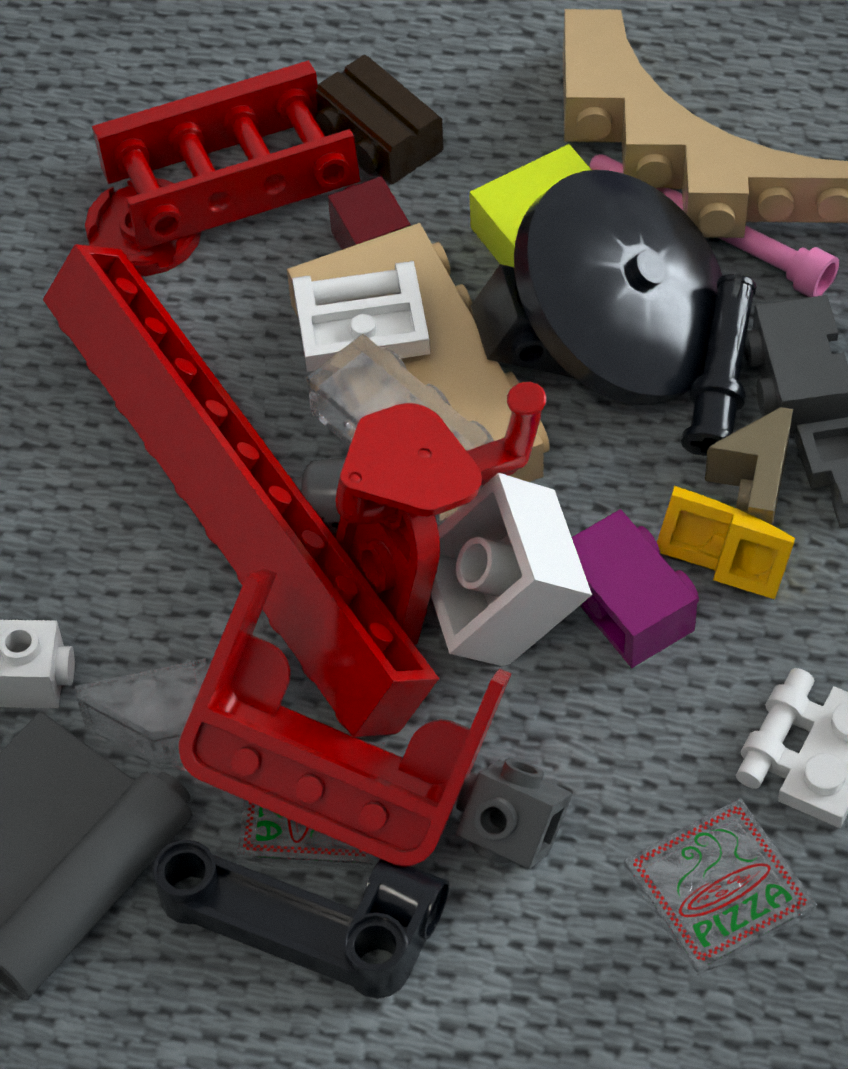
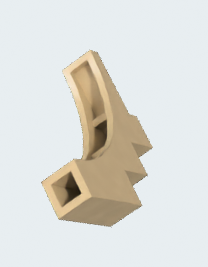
M565 9L563 37L564 142H622L623 174L644 181L654 188L682 189L683 211L694 222L704 238H744L746 222L848 223V161L817 159L774 150L731 135L692 114L667 95L640 65L627 40L621 10Z

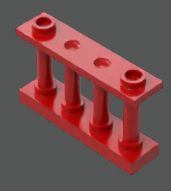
M309 60L92 126L101 168L108 184L130 178L138 194L126 199L136 243L140 251L361 182L354 135L351 130L348 129L325 137L316 121L315 115L318 112L316 89L318 82L316 72ZM294 128L303 144L270 153L262 137ZM239 144L248 161L215 170L207 154ZM185 161L193 178L160 188L152 171Z

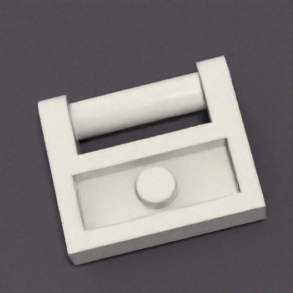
M414 261L395 263V270L311 281V276L292 278L307 372L430 354L429 335Z

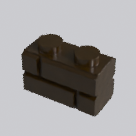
M362 55L345 66L343 73L338 71L318 84L316 89L318 112L315 118L325 137L350 129L354 135L358 165L365 172L372 174L376 171L390 184H395L416 170L418 166H422L444 150L442 118L369 56Z

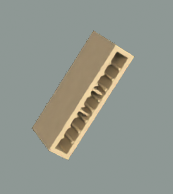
M420 223L287 269L291 305L298 317L292 278L311 276V281L395 270V263L414 261L429 335L430 354L325 369L355 430L359 420L365 415L398 404L414 403L436 412L466 451L505 437L511 416V410L507 405V394L519 382L513 372L504 373L497 361L487 359L471 309L472 301L463 284L455 286L450 277V265L444 248L439 242L433 244L430 242ZM541 421L529 461L523 468L510 475L511 477L527 482L543 477V455L550 450V445ZM457 507V508L451 509V510H449V511L440 513V514H438V515H435V517H436V516H439V515H442V514H445V513H447V512L453 511V510L458 509V508H460V507Z

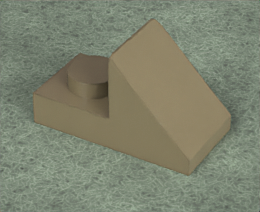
M783 407L721 439L707 450L705 481L739 486L736 508L771 525L774 523L793 409Z

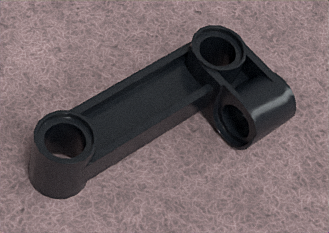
M181 840L167 845L156 856L153 865L154 879L161 906L167 916L174 921L198 925L353 986L362 995L377 999L389 997L398 992L408 980L426 940L433 934L442 916L450 885L448 880L414 867L399 866L380 859L370 875L362 901L358 909L355 910L215 856L206 846L197 841ZM194 877L202 880L198 885L190 889L183 890L174 887L177 882L184 878ZM373 950H384L392 954L389 960L379 964L366 963L361 959L365 954Z

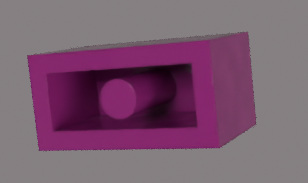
M619 509L571 537L592 593L580 607L631 668L695 631L697 604L699 602L697 590L691 579L683 571H674L660 555L656 540L645 527H636L627 515Z

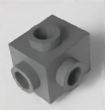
M508 758L505 762L498 760L478 772V774L475 772L471 773L465 781L456 804V809L463 812L456 835L473 842V849L479 855L499 863L513 861L530 869L550 852L573 793L544 780L543 771L533 764L514 758Z

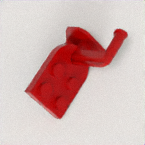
M522 382L516 384L508 392L507 405L511 410V416L504 438L467 451L436 412L419 404L403 403L365 415L358 422L340 473L336 492V509L340 515L336 540L414 645L418 644L440 559V539L435 515L471 502L477 496L480 486L485 485L497 473L510 476L527 464L539 427L541 412L546 404V393L536 383Z

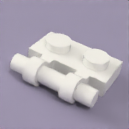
M794 668L791 669L784 684L774 687L765 704L769 712L760 730L751 732L741 749V755L744 760L736 773V778L743 785L757 789L761 786L768 771L785 778L779 791V802L841 829L848 815V692L833 686L824 706L813 703L807 698L815 682L813 676L803 669ZM792 724L810 731L799 753L787 749L783 745V741Z

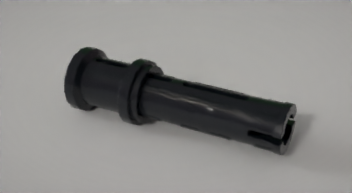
M736 274L721 276L717 281V295L704 362L703 375L698 377L691 385L689 395L690 400L694 403L691 426L683 431L681 438L682 447L692 454L707 456V450L710 446L731 435L734 429L736 411L745 405L746 394L743 385L739 382V375L742 367L753 297L757 288L756 283L746 276H742L737 298L733 297Z

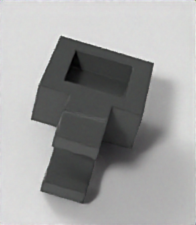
M848 417L797 425L795 442L810 487L814 489L830 486L832 505L839 527L846 528L848 527Z

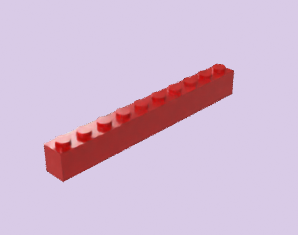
M75 244L43 298V301L57 319L59 328L72 340L86 360L88 369L98 377L115 401L117 410L128 419L140 436L146 451L157 460L174 484V489L178 496L188 504L201 522L207 537L223 553L235 570L239 582L243 585L247 575L264 568L277 573L262 610L269 618L270 626L283 638L301 663L304 674L315 683L335 711L338 722L349 731L352 737L397 734L404 728L437 683L439 677L124 252L118 248Z

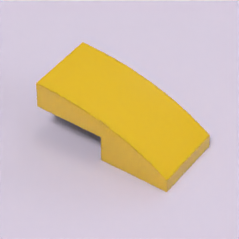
M674 486L657 544L661 554L715 570L713 581L775 600L795 538L742 510Z

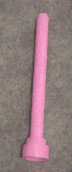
M603 154L594 156L589 164L591 170H608L623 173L622 163ZM656 188L683 210L682 193L669 188ZM745 226L744 238H719L785 271L786 279L793 282V289L807 297L822 296L833 283L838 272V257L817 247L811 250L802 247L796 251L748 226Z

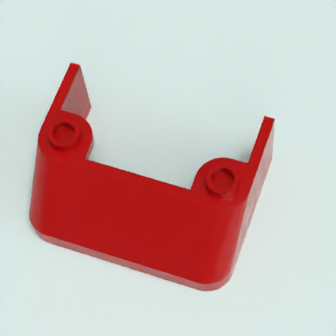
M264 568L247 575L181 734L179 755L183 766L193 777L389 863L399 866H411L424 861L432 854L443 834L512 673L499 668L492 677L471 728L450 720L439 719L430 721L422 725L414 733L402 758L281 706L290 683L291 672L289 662L278 647L252 635L277 573Z

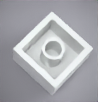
M497 473L479 490L477 496L471 502L462 505L438 527L440 559L431 597L449 654L499 666L511 664L592 595L554 489Z

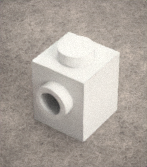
M0 620V707L59 708L61 685L71 686L73 683L75 658L73 647L64 646L58 622L53 620Z

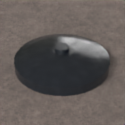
M589 170L575 173L560 180L539 196L529 207L519 226L514 249V271L524 311L532 328L551 356L569 374L586 387L619 402L634 405H655L676 399L689 391L695 380L703 375L717 295V281L723 276L711 247L694 222L677 204L658 189L635 177L614 171Z

